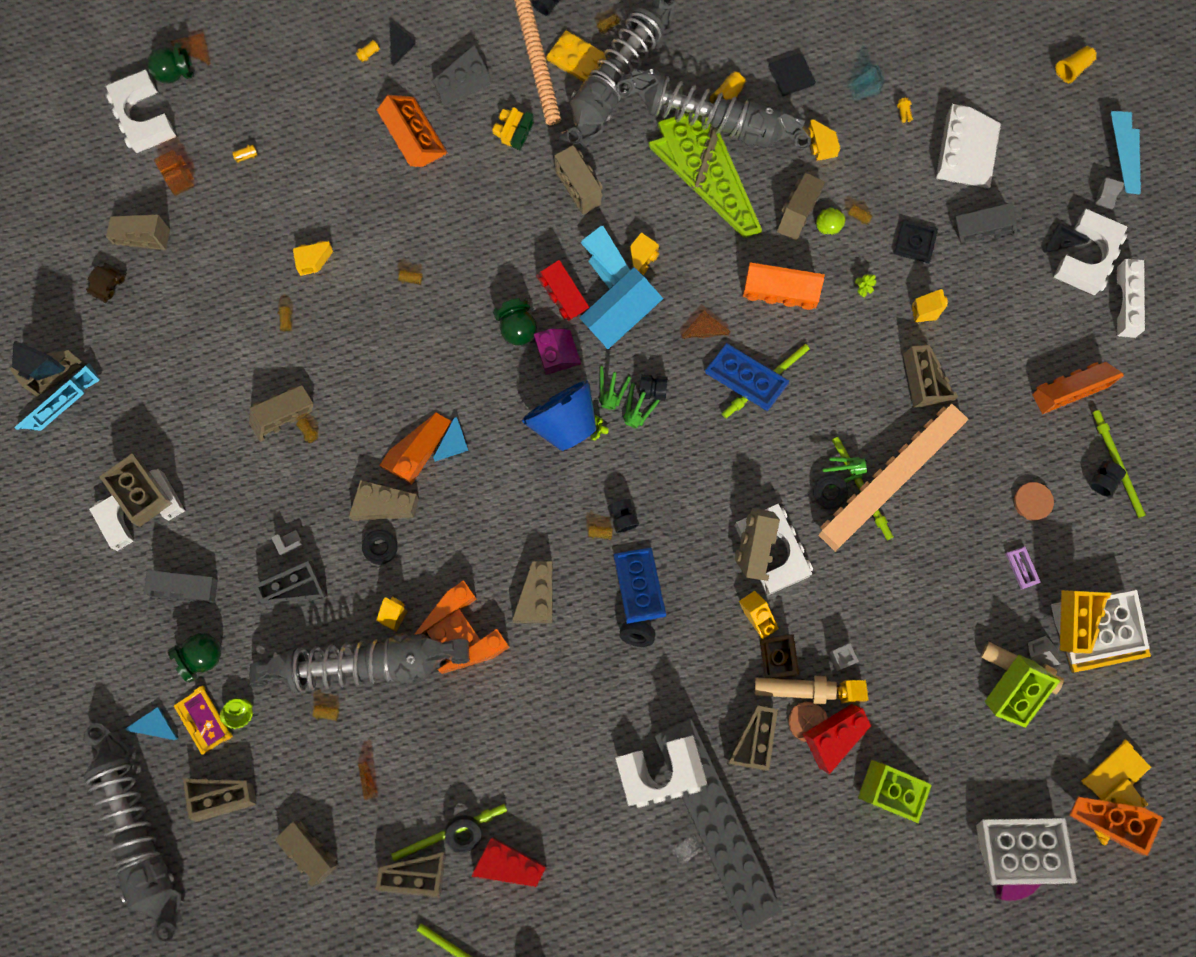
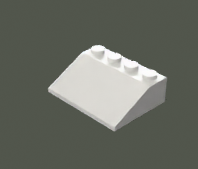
M952 104L946 117L936 178L990 189L1001 123L971 107Z
M1125 589L1110 592L1112 594L1110 599H1107L1104 608L1106 612L1104 617H1101L1098 626L1100 630L1092 653L1066 652L1071 664L1149 649L1137 590ZM1061 602L1051 604L1059 635Z
M1065 818L982 820L976 825L979 847L991 885L1077 883Z

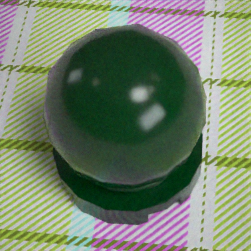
M182 42L174 44V49L161 47L151 52L148 56L147 65L154 79L161 83H174L181 76H184L186 80L194 78V72L189 70V66H192L187 49H182Z
M520 298L502 303V308L499 310L495 308L493 310L495 319L501 321L500 333L508 343L519 346L525 345L533 339L537 325L532 314L528 312L530 304L527 298L524 301H521Z
M198 633L185 640L182 648L175 645L168 649V655L170 660L175 658L179 666L175 669L186 682L189 681L190 683L197 679V672L204 673L209 671L219 663L221 646L217 639L210 634Z

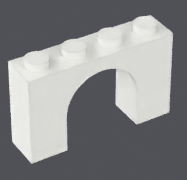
M147 70L106 85L108 91L106 94L107 99L115 107L112 108L115 117L120 119L118 125L122 133H125L127 136L124 140L129 148H133L138 153L176 137L165 113L144 122H136L130 119V111L135 103L158 93Z
M1086 209L1079 217L1074 230L1099 245L1102 252V260L1097 264H1086L1066 255L1059 263L1054 278L1092 295L1103 291L1108 282L1105 279L1114 268V265H1112L1113 260H1116L1121 250L1118 248L1127 237V234H1125L1127 226Z
M159 469L149 471L172 502L170 506L160 512L162 517L169 521L183 513L185 509L166 475ZM112 494L105 500L97 501L89 509L110 548L118 551L134 542L124 523V511Z
M779 504L765 510L774 512L780 519L777 536L785 543L788 555L784 565L766 573L769 575L768 581L760 580L767 596L812 575L811 571H813L810 561L805 560L803 546L800 542L797 543L794 537L796 533L793 526L789 525L786 520V511L784 508H780ZM747 518L735 524L740 539L741 534L745 532Z
M694 736L666 743L673 766L672 778L666 786L657 784L650 777L642 750L616 757L628 806L636 804L637 808L649 805L648 801L653 800L654 803L666 800L665 796L671 795V799L683 796V791L688 790V793L692 794L701 791V786L707 785Z

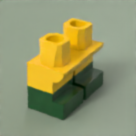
M514 107L512 111L502 109L500 120L506 123L504 126L496 123L493 128V134L501 138V143L521 151L534 124V116L529 112H526V114L519 112Z

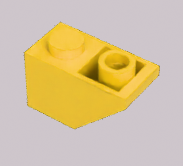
M810 120L808 129L811 132V153L815 155L816 161L837 157L840 145L836 132L816 120Z
M640 233L630 246L632 268L635 267L642 275L648 270V264L651 261L654 262L659 256V244L643 233Z
M319 241L313 245H300L297 248H293L295 265L300 276L319 272L333 253V248L329 241Z
M943 289L915 299L912 304L915 322L933 321L939 318L948 304L947 296H944Z
M753 591L739 601L744 614L762 639L779 629L767 602L756 591Z
M385 597L376 621L397 632L408 612L404 608L405 604L394 597H391V599Z
M848 680L839 683L837 698L841 699V704L869 701L866 680Z

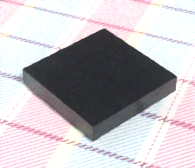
M802 52L769 64V69L782 96L814 86L816 83Z
M902 220L894 255L930 263L938 228Z

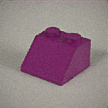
M549 329L534 334L535 344L545 375L581 365L570 330Z

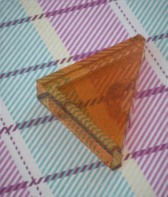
M203 33L171 41L173 47L174 44L182 42V49L186 48L190 56L210 65Z
M703 311L685 331L682 338L728 336L730 331Z
M367 763L358 764L364 800L377 798L378 793Z

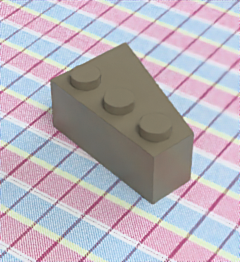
M807 173L804 174L802 179L799 178L794 187L796 191H791L788 198L790 202H785L781 211L784 215L777 230L778 233L797 241L822 191L825 181Z
M159 215L113 216L109 220L106 238L115 245L166 250L170 229Z
M930 345L912 346L903 354L914 407L947 405L958 398L957 393H954L949 385L948 377H945L940 369L941 365Z
M302 385L291 387L283 394H275L267 401L253 404L250 408L249 424L261 442L265 440L264 435L273 430L275 433L280 431L279 426L289 421L292 424L312 412L313 402Z
M532 561L512 619L513 623H553L552 561Z
M293 821L275 841L285 854L298 864L297 869L301 873L304 871L309 876L310 880L308 883L311 887L321 884L338 866L335 862L337 858L330 851L326 852L321 847L323 843L316 836L312 837L308 833L309 828L305 823Z
M442 852L432 856L379 867L375 889L379 892L440 897L446 854Z

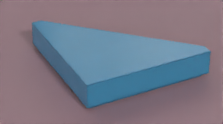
M457 417L453 419L433 457L435 462L468 451Z
M159 707L125 728L130 732L171 740L178 739Z

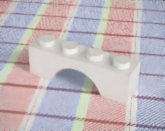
M1125 259L1117 267V285L1121 286L1123 293L1122 307L1117 318V336L1136 338L1145 331L1144 260Z

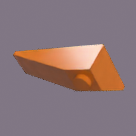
M436 412L392 447L379 466L412 485L452 421Z
M1083 797L1076 798L1069 816L1137 854L1146 856L1163 820V817L1143 807Z

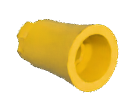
M1085 46L1069 57L1059 61L1056 64L1057 75L1065 83H1072L1096 60L1097 53L1094 48Z
M738 72L731 73L710 96V103L714 104L720 93H723V99L726 100L732 99L735 96L737 98L746 82L745 78Z

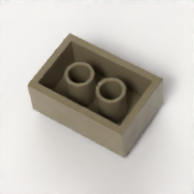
M573 145L554 155L555 172L582 215L600 206L601 198L603 197L601 193L603 187L598 179L595 180L590 165H586L583 161L584 157L581 151H577Z
M133 453L99 476L129 520L139 527L172 504L142 460Z

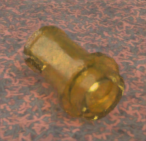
M614 13L604 20L600 19L599 23H597V28L600 33H607L608 29L620 24V19Z
M853 205L848 213L849 216L861 221L862 225H868L873 217L870 211L866 212L856 205Z
M404 269L400 270L398 280L402 281L403 284L408 282L421 285L423 275L422 273L409 272Z
M280 307L277 312L280 317V331H291V315L293 312L290 307Z
M306 418L297 422L296 426L304 435L305 441L312 443L318 439V432L313 430Z
M596 524L590 525L588 537L611 540L613 528L596 526Z
M322 704L314 706L313 717L316 720L322 718L337 721L339 708L325 707Z

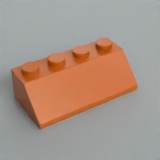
M386 96L377 111L410 167H423L447 154L446 149L414 97Z
M750 262L746 274L743 297L750 301L765 300L769 304L777 302L783 303L787 307L796 305L802 306L806 310L816 309L825 274Z
M1096 362L1089 365L1087 370L1082 371L1078 369L1067 378L1061 376L1053 380L1054 383L1052 384L1044 383L1036 387L1037 391L1032 395L1041 413L1045 414L1109 388L1124 375L1107 362L1101 364Z

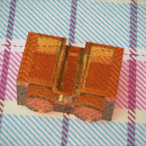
M171 150L154 159L174 196L194 187L191 181L194 177L189 169L185 170L184 165L186 163L181 154L177 156L174 150Z

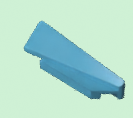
M1112 111L1111 116L1125 191L1129 194H1140V130L1132 129V112Z
M604 226L598 227L581 241V244L593 255L589 263L609 289L630 271Z
M88 363L14 428L17 430L34 429L37 431L44 429L85 393L84 390L100 380L92 366Z

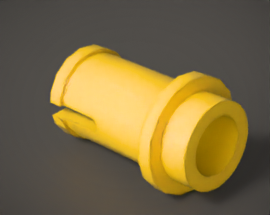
M372 40L364 48H359L356 55L361 62L368 61V58L380 49L376 42Z
M909 98L898 100L897 108L900 110L902 123H905L906 119L908 122L913 120Z
M249 144L243 149L232 152L237 163L251 157L255 158L258 155L254 145Z

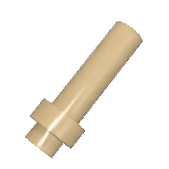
M991 642L986 644L981 654V658L1005 670H1008L1017 655ZM1044 664L1042 667L1060 680L1052 692L1057 694L1063 685L1064 678L1056 675L1057 669Z
M814 676L813 681L755 678L756 696L809 698L813 700V704H826V700H836L837 684L836 682L827 681L826 676Z

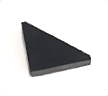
M390 22L391 63L394 66L416 42L393 22Z
M1059 223L1043 252L1048 253L1085 244L1090 238Z

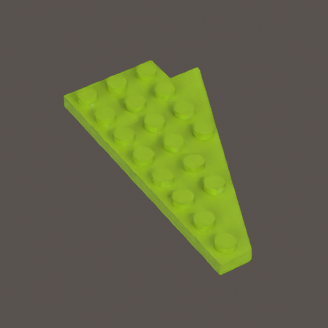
M689 112L684 113L679 122H676L675 117L658 122V128L663 138L649 142V148L690 187L693 186V190L743 238L761 233L762 228L721 134H716L718 140L715 150H710L713 156L711 162L707 160L709 168L707 174L703 172L706 178L703 183L699 184L703 185L701 189L700 187H695L696 176L699 174V172L696 173V170L701 167L702 161L700 158L703 149L708 148V146H705L706 139L710 141L708 133L711 125L709 124L708 128L703 130L702 116L698 115L695 123L690 126L688 123Z

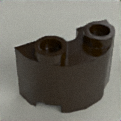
M106 262L101 267L97 265L87 279L90 281V284L86 291L93 297L107 303L114 296V287L124 282L126 273Z

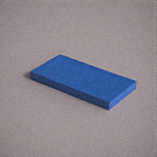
M728 343L723 346L705 370L707 375L767 412L789 384V380Z
M652 547L615 553L614 561L627 624L666 617Z

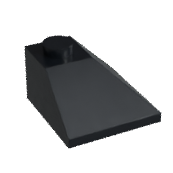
M14 341L12 368L19 372L18 376L26 380L32 378L38 381L65 370V367L50 355Z

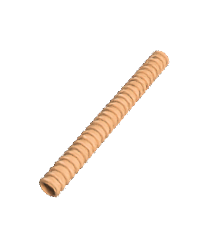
M514 0L530 64L532 65L540 103L542 104L545 122L548 125H555L561 121V116L558 111L531 1Z

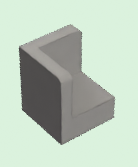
M1106 178L1099 187L1095 205L1113 209L1117 195L1123 189L1124 182Z
M296 530L283 537L279 534L271 537L279 555L284 558L305 547Z
M1047 636L1028 642L1031 659L1041 667L1044 664L1051 667L1060 664L1057 648Z
M851 643L828 653L836 671L859 662Z

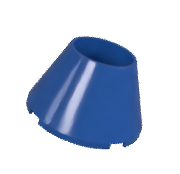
M586 380V383L581 381L549 398V401L542 406L539 405L523 417L522 422L560 451L569 449L582 442L597 429L590 383L588 380Z

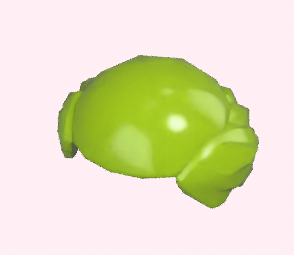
M827 208L822 210L816 219L817 228L822 234H837L845 225V216L838 209Z
M230 699L221 709L220 720L231 729L244 727V725L252 720L253 706L246 699Z

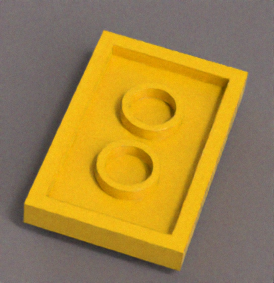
M567 30L546 56L549 62L583 82L591 75L590 72L592 70H597V62L599 60H606L604 52Z

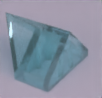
M867 64L858 77L848 86L853 99L859 100L880 94L885 80L879 65Z

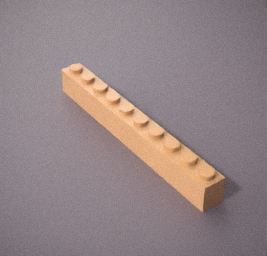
M953 404L948 408L942 407L936 414L938 417L935 420L931 418L923 426L925 430L922 433L918 431L911 438L913 442L910 445L906 443L898 451L900 455L897 458L892 456L885 463L887 467L884 470L880 468L872 476L874 480L871 483L867 481L860 488L862 492L858 496L853 494L847 500L849 505L844 509L840 507L833 514L835 518L831 522L827 520L820 527L822 531L818 536L835 552L969 420Z

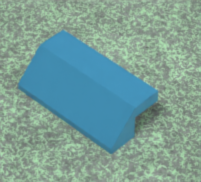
M633 267L579 318L602 344L609 349L661 302L663 298L647 279Z

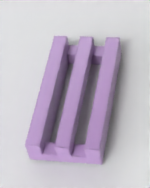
M1025 546L1006 553L1021 590L1041 583ZM1020 552L1022 553L1023 558H1024V560H1025V562H1026V564H1027V567H1028V569H1029V571H1030V574H1031V576H1032V578H1033V580H1034V581H1032V582H1031V580H1030V578H1029V576H1028V573H1027V571H1026L1025 565L1023 564V562H1022V560H1021V557H1020V555H1019ZM1020 570H1021V572H1022V574H1023V576H1024V579H1025V581H1026V584H1025V582H1024V580H1023V577H1022V575H1021V573H1020Z

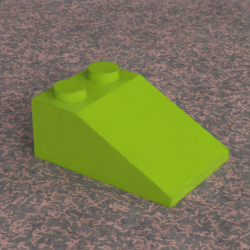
M871 760L858 799L919 823L932 785L888 765Z

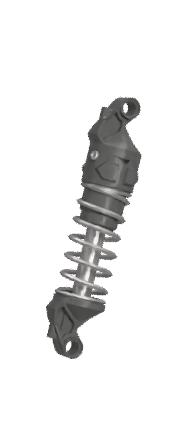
M653 0L654 9L636 8L631 12L626 20L627 29H620V39H613V49L605 51L606 60H599L597 62V70H592L590 72L591 75L585 79L577 92H573L570 108L573 113L574 127L560 133L559 142L562 146L570 147L580 143L583 147H586L593 137L603 132L604 122L606 120L609 121L612 116L611 112L616 108L620 100V95L616 91L619 78L622 75L633 72L630 62L638 63L636 69L640 70L641 62L647 60L648 52L655 48V42L670 32L671 20L675 16L673 12L675 0ZM623 31L631 34L627 41L622 36ZM644 41L651 42L652 46L649 49H647V46L644 43ZM615 42L624 44L621 51L616 48ZM641 45H643L645 50L639 49ZM612 52L617 56L615 59L609 58L608 53ZM637 52L645 53V57L640 59ZM634 55H636L638 60L632 59ZM621 83V86L627 89V83Z
M633 68V72L622 75L616 85L617 93L623 97L638 92L644 100L650 115L658 116L661 104L663 105V118L667 117L671 107L676 108V122L681 120L685 111L689 112L688 123L690 126L695 123L698 115L702 116L703 130L707 129L710 124L711 127L715 128L716 134L720 132L728 133L730 138L735 136L736 140L738 139V141L745 142L748 145L767 149L786 137H790L799 149H805L811 143V132L804 125L805 119L795 116L786 107L777 109L763 105L760 102L748 100L743 103L736 101V96L726 100L723 99V93L718 95L714 104L709 103V88L705 90L701 100L695 98L696 85L691 87L688 96L682 95V81L678 82L674 92L669 91V77L660 74L657 69L641 71ZM621 83H627L629 88H623ZM805 135L807 139L799 140L798 137Z
M405 632L397 633L385 642L375 639L372 644L367 645L364 641H360L356 645L355 650L349 643H345L340 651L335 645L330 644L326 648L325 653L318 646H315L310 654L304 648L290 649L287 654L278 655L268 663L255 662L250 664L249 685L252 687H264L272 679L283 681L292 692L298 693L304 691L307 682L309 689L313 691L316 686V676H322L324 687L328 689L331 685V675L338 674L339 684L344 687L346 683L345 673L353 672L356 685L360 684L361 679L367 678L373 684L376 679H385L388 682L390 680L399 681L401 684L412 683L415 679L428 678L433 669L444 659L452 660L454 664L468 663L470 661L469 641L466 639H455L440 643L429 639L425 634L410 635V633ZM345 647L350 648L353 656L342 657ZM331 648L335 650L338 658L327 659ZM318 650L323 659L312 660L314 651Z
M94 723L88 727L83 739L88 746L97 750V754L83 776L86 784L93 785L89 787V791L104 787L107 797L95 801L93 805L97 806L108 801L112 812L100 816L98 820L102 821L112 816L115 819L117 827L105 831L103 835L107 836L119 831L112 840L114 845L109 847L108 850H114L117 860L114 865L119 866L116 874L123 892L121 899L123 903L126 902L128 909L144 913L155 919V925L151 934L152 941L156 945H164L175 936L177 923L183 921L179 911L180 893L173 888L172 882L174 878L171 873H168L163 856H161L162 854L155 850L154 843L156 838L149 836L147 833L151 823L146 821L135 822L144 815L146 808L140 806L130 807L140 799L141 794L138 792H126L135 784L136 779L122 777L131 767L129 748L120 741L117 731L111 733L102 724ZM96 731L100 737L93 738L90 732ZM121 781H132L128 786L122 788ZM126 796H137L131 802L127 803ZM142 810L137 816L132 817L131 811ZM160 929L167 931L168 936L166 939H162L159 936Z

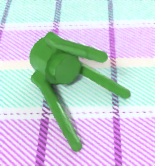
M600 366L599 402L601 407L614 410L616 406L620 405V400L631 377H627L618 397H616L617 394L613 390L617 373L613 372L609 391H606L604 394V367Z
M632 383L623 418L626 425L637 429L639 425H643L660 400H655L641 417L642 413L639 412V409L646 394L642 392L635 410L632 409L630 412L635 384Z
M830 457V461L850 463L849 465L822 469L823 472L850 469L851 474L855 473V475L843 479L846 483L857 478H863L862 474L867 473L865 458L859 459V457ZM833 484L829 486L830 489L837 487Z

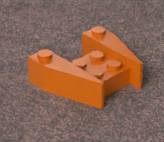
M464 580L446 592L415 633L425 635L428 633L432 640L440 643L455 639H466L469 641L470 661L464 664H454L452 660L445 659L447 664L438 669L442 674L494 659L509 648L497 629L480 640L461 612L462 609L477 600Z

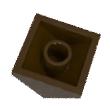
M794 634L760 640L765 678H784L799 675Z

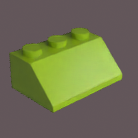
M1018 655L984 702L995 716L1026 728L1060 680L1033 660Z

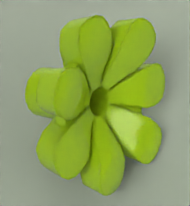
M865 274L862 278L858 277L855 281L859 286L857 293L862 297H865L867 292L871 294L874 291L872 286L876 284V280H874L876 276Z
M596 415L597 429L591 435V440L594 441L599 439L601 433L607 434L609 431L608 427L602 425L603 419Z

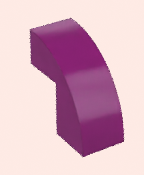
M1041 884L997 885L995 898L1006 901L1020 900L1034 893Z

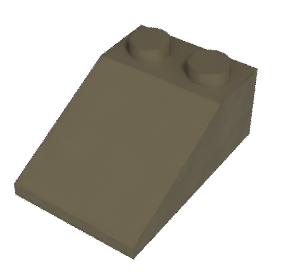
M70 350L47 354L65 367V370L58 374L37 381L32 378L26 380L18 376L19 372L12 367L10 370L22 387L39 397L83 367L85 363Z

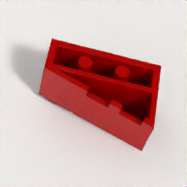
M560 260L536 275L541 285L548 292L552 302L558 306V311L563 319L569 321L590 308Z
M851 704L803 733V736L819 769L830 774L871 725L863 708Z
M492 837L472 876L537 887L547 866Z

